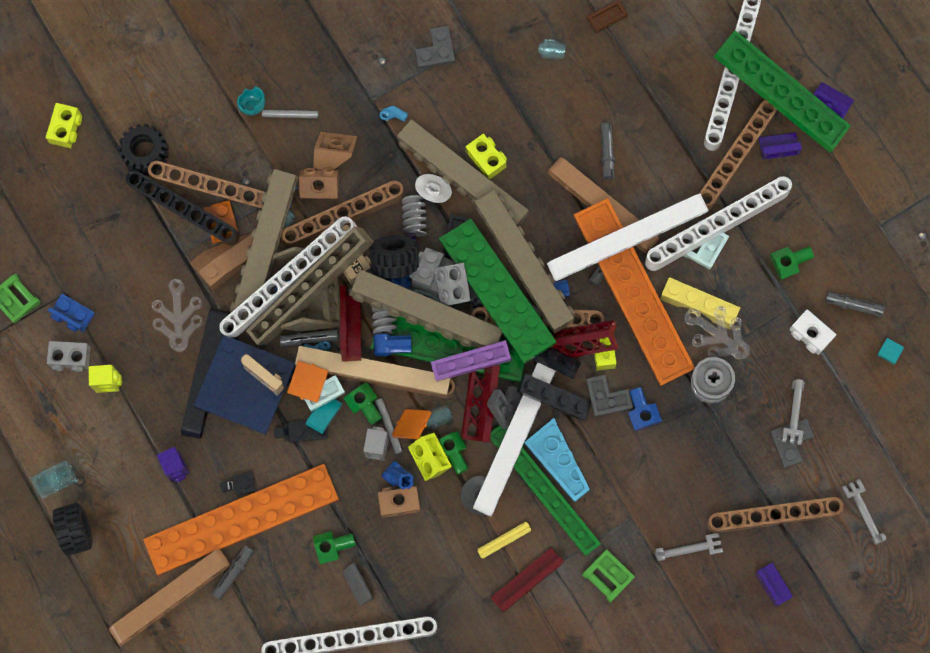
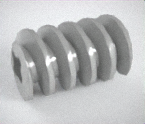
M418 195L407 196L402 199V204L404 205L402 207L404 212L402 217L404 219L403 226L405 227L403 233L410 237L427 235V232L421 231V229L427 228L425 224H421V222L426 221V217L421 216L426 213V210L420 209V207L426 206V203L420 202L424 198Z
M372 307V312H374L372 319L375 320L372 323L373 327H375L373 334H393L392 330L396 329L397 326L392 325L391 322L397 321V319L391 317L388 311L384 309L377 310Z

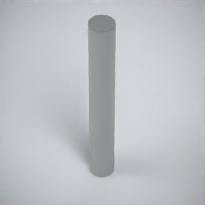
M262 110V117L318 118V111Z
M383 398L376 400V404L397 455L402 453L403 450L398 438L391 436L395 429Z

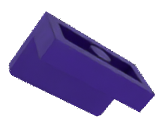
M821 82L813 94L842 119H844L854 102L852 98Z
M796 133L759 138L762 160L796 156L802 150L801 142L797 141Z
M773 563L755 572L775 607L793 597Z

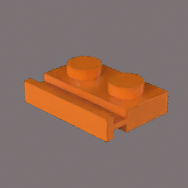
M230 200L211 205L210 207H203L206 212L238 231ZM216 222L210 225V230L216 227ZM229 231L226 234V239H229L232 236V231ZM211 235L213 244H216L217 242H222Z

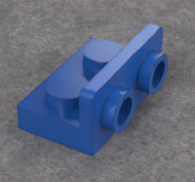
M61 294L53 308L49 307L48 312L51 314L50 318L58 323H61V321L67 323L66 327L74 332L79 330L83 333L95 315L93 311L64 294Z

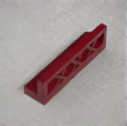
M340 286V351L342 362L361 361V302L347 295L346 286Z
M615 320L561 329L555 334L550 331L556 340V344L552 347L559 350V353L563 352L562 354L571 358L617 350L619 346L613 334L617 325ZM608 337L611 344L605 345L599 341L601 338ZM589 341L594 344V347L587 348L582 343ZM567 344H571L577 347L576 351H570L564 347Z
M500 365L485 368L484 376L480 379L476 376V371L470 372L461 439L490 443L493 414L488 408L487 403L494 389L497 390ZM478 385L482 391L481 395L476 399L473 395V389ZM476 404L479 413L473 418L470 410ZM474 424L476 427L475 436H467L468 427Z
M550 548L490 598L500 611L504 613L564 564V560Z

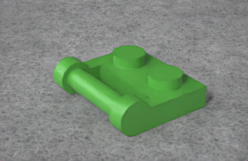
M13 274L0 285V308L14 324L41 302L19 281L20 278L17 274ZM14 285L28 303L23 305L9 288Z
M607 549L582 574L585 579L588 578L607 597L606 599L610 603L635 578ZM596 569L617 587L614 591L608 588L593 573Z

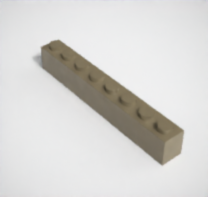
M412 119L397 135L398 145L403 150L412 152V156L417 161L425 162L431 172L439 173L444 182L457 187L456 190L462 196L467 195L471 198L473 204L474 201L494 190L497 195L501 194L506 210L510 209L515 217L513 221L516 226L521 225L528 217L529 210Z
M274 169L273 173H270L268 176V191H265L262 197L264 205L257 214L259 222L257 228H254L252 231V246H249L247 249V263L242 266L241 275L243 277L241 283H238L236 286L235 294H237L236 301H233L231 304L230 312H233L269 280L275 260L273 255L277 253L299 178L294 174ZM262 298L256 301V307L262 305ZM248 311L242 313L241 318L245 320L248 317Z
M493 190L474 201L476 210L553 334L574 322L573 316H575L573 309L570 305L566 306L564 303L565 297L560 289L556 290L554 287L555 281L550 273L546 274L544 271L545 265L540 257L536 258L534 255L535 249L530 241L526 242L524 239L525 233L520 225L516 226L514 223L515 217L510 209L507 211L504 207L505 201L501 194L497 195Z
M353 227L266 310L246 332L257 345H268L283 330L281 325L293 321L360 257L374 241L363 228Z
M361 269L349 293L358 302L365 301L377 310L384 309L391 316L403 317L408 323L413 325L420 324L427 331L439 332L444 338L458 340L461 345L466 347L472 346L478 349L498 343L502 334L497 326Z

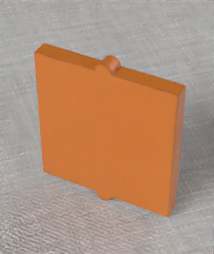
M298 361L287 393L300 397L301 400L307 399L318 403L329 371L316 367L315 364L310 365Z
M405 409L400 420L397 421V426L391 436L393 438L419 439L424 428L427 426L426 424L432 414L431 411Z

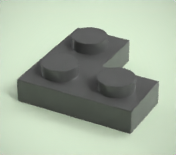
M449 26L430 29L433 46L415 49L419 69L455 63Z
M605 375L586 379L594 417L633 409L628 389L609 393Z
M509 386L505 394L501 390L494 389L487 403L488 408L502 429L509 428L522 399L520 393L517 392V388L514 386Z
M808 420L799 421L797 430L803 431L802 442L812 439L814 435ZM790 425L770 431L783 469L802 462L796 445L798 437H795L794 444L789 443V435H787L786 443L782 442L783 429L790 428Z

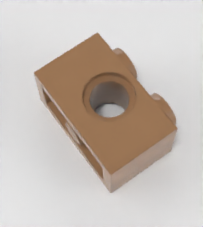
M306 168L301 170L299 175L300 198L338 199L339 171H334L331 168L323 170ZM321 180L324 184L317 185L314 181Z
M412 485L410 489L393 490V487L383 488L382 492H378L382 518L421 512L417 486L413 487ZM396 496H403L405 500L403 504L396 505L394 498Z

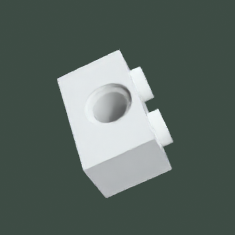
M808 309L790 328L791 335L796 340H802L811 353H817L818 355L837 335ZM807 330L815 331L816 337H809Z

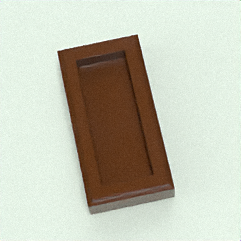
M616 0L588 15L586 19L596 34L628 17V13L620 0Z

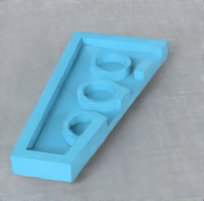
M554 418L524 442L574 503L590 490Z

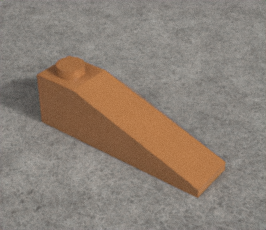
M252 232L239 237V241L234 245L223 243L205 250L190 262V265L213 292L241 270L244 264L246 265L248 259L246 252L253 242V239H251Z

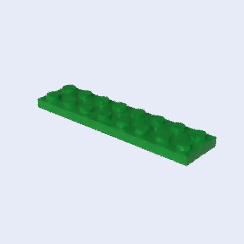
M736 30L713 56L829 153L834 150L851 127L850 124Z
M472 219L439 238V242L455 264L464 263L468 284L523 364L556 344V340Z
M400 316L394 317L397 321L391 322L392 325L397 326L396 329L392 330L393 334L391 336L411 335L412 353H394L392 355L431 363L432 361L477 349L472 346H463L460 344V341L455 339H446L439 332L427 331L420 324H410L405 318ZM500 338L499 341H498V343H499V342H502V341H506V339H501V338ZM374 339L372 340L371 350H374ZM508 349L511 361L498 364L500 365L499 378L520 383L525 364L522 363L516 352ZM484 369L477 370L476 373L484 375Z

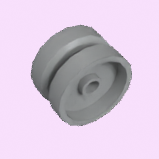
M718 357L706 358L700 361L694 368L690 380L691 390L695 397L702 402L708 404L719 403L725 400L733 389L735 373L731 365L724 359Z

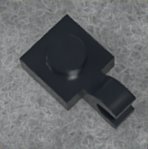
M252 472L234 475L233 482L220 483L222 493L235 490L236 496L256 492Z

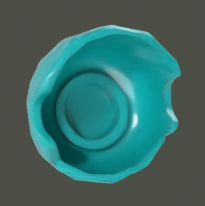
M257 86L252 90L245 89L237 100L239 110L246 115L260 113L266 103L263 90Z

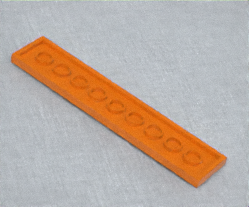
M608 198L573 215L587 244L623 228ZM631 247L598 262L597 264L659 385L662 386L694 370L695 367L634 248Z
M322 464L143 540L156 574L159 576L205 557L217 549L222 550L339 501L326 466Z

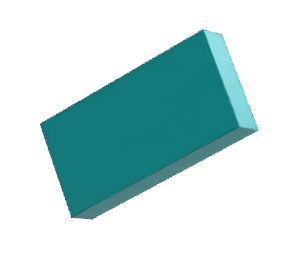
M334 399L315 409L306 421V425L323 434L342 407V403Z

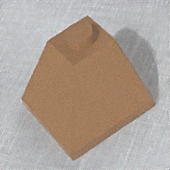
M320 132L314 148L313 169H335L352 157L357 136Z

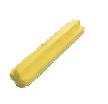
M524 522L478 548V554L481 558H485L531 531L529 524Z

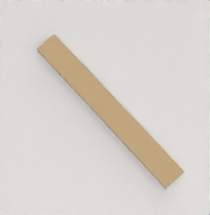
M299 346L295 366L298 361L310 365L315 364L316 367L328 370L330 373L441 395H447L451 379L436 382L434 372L361 358V361L342 362L341 354Z

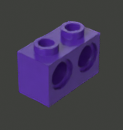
M175 447L157 454L163 471L170 481L180 482L186 478V475L190 474L181 453Z

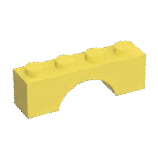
M670 277L660 300L676 307L695 310L707 316L713 323L730 330L740 310V307Z

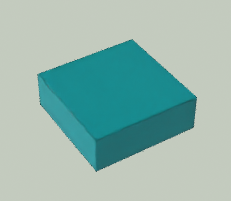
M887 338L877 356L894 365L904 347Z

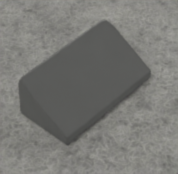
M351 564L343 571V575L360 606H363L372 601L373 597L356 565Z

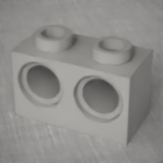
M464 263L434 268L440 303L452 305L471 301Z
M49 341L47 365L54 371H64V368L71 369L73 372H83V369L89 370L91 347L87 343ZM58 353H63V358L55 361V356ZM77 354H82V359L74 362V357Z
M373 427V429H367L363 450L366 458L385 461L389 437L383 428Z

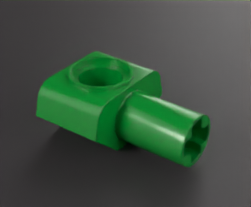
M810 246L793 253L789 247H785L771 253L770 258L779 278L784 279L799 273L798 264L813 259L814 254ZM785 259L790 265L783 266L780 260Z
M367 382L343 398L354 414L362 411L371 426L382 419V416L372 403L378 397ZM358 393L365 394V401L363 403L356 402V395Z
M459 432L450 433L438 440L456 474L459 475L467 471L469 467L461 454L467 447L461 439ZM445 443H454V449L446 450L444 448Z
M332 531L313 536L320 565L338 560L337 551L356 546L352 533L337 538L333 537ZM324 543L331 545L329 552L324 553L321 551V546Z

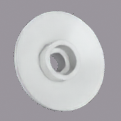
M424 174L419 176L415 182L417 192L428 201L443 203L451 197L452 190L450 185L437 175Z

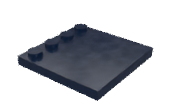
M223 335L196 398L194 407L266 435L293 372L295 363ZM244 355H249L273 376L277 374L281 377L284 389L278 396L244 369L241 361Z

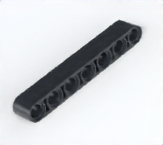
M136 170L130 171L126 175V183L131 188L227 245H234L239 241V233L232 226ZM137 177H140L139 182L137 184H134V180ZM155 186V190L149 193V189ZM170 195L169 201L164 202V198ZM185 204V209L179 212L180 206ZM201 213L200 219L195 221V216ZM216 222V227L210 230V225ZM229 231H232V236L229 239H226V234Z
M213 308L209 310L182 423L181 436L196 439L202 438L208 412L194 407V403L224 335L220 331V323L230 314L229 311Z

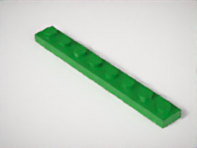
M500 425L491 431L490 440L498 450L508 430L502 429ZM522 447L513 469L586 557L600 546L601 543Z

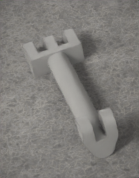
M800 379L792 382L791 389L794 390L790 428H784L782 433V442L786 443L787 435H789V443L794 444L795 437H798L797 445L802 444L803 431L797 430L801 396L805 382Z
M857 479L855 481L858 488L855 487L853 482L848 483L851 489L850 492L846 485L841 488L846 499L854 498L871 533L872 540L877 545L884 542L886 536L884 533L879 534L860 493L866 490L861 480Z
M719 533L706 535V542L669 550H663V548L655 549V556L657 561L666 560L665 558L707 549L709 555L723 553V548H714V546L722 545L721 541L713 542L712 539L720 537Z

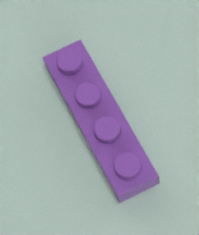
M506 341L432 361L431 365L436 382L511 361Z

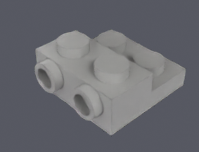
M425 248L424 252L420 251L419 268L410 275L412 286L439 296L434 268L455 263L450 259L444 258L443 253Z

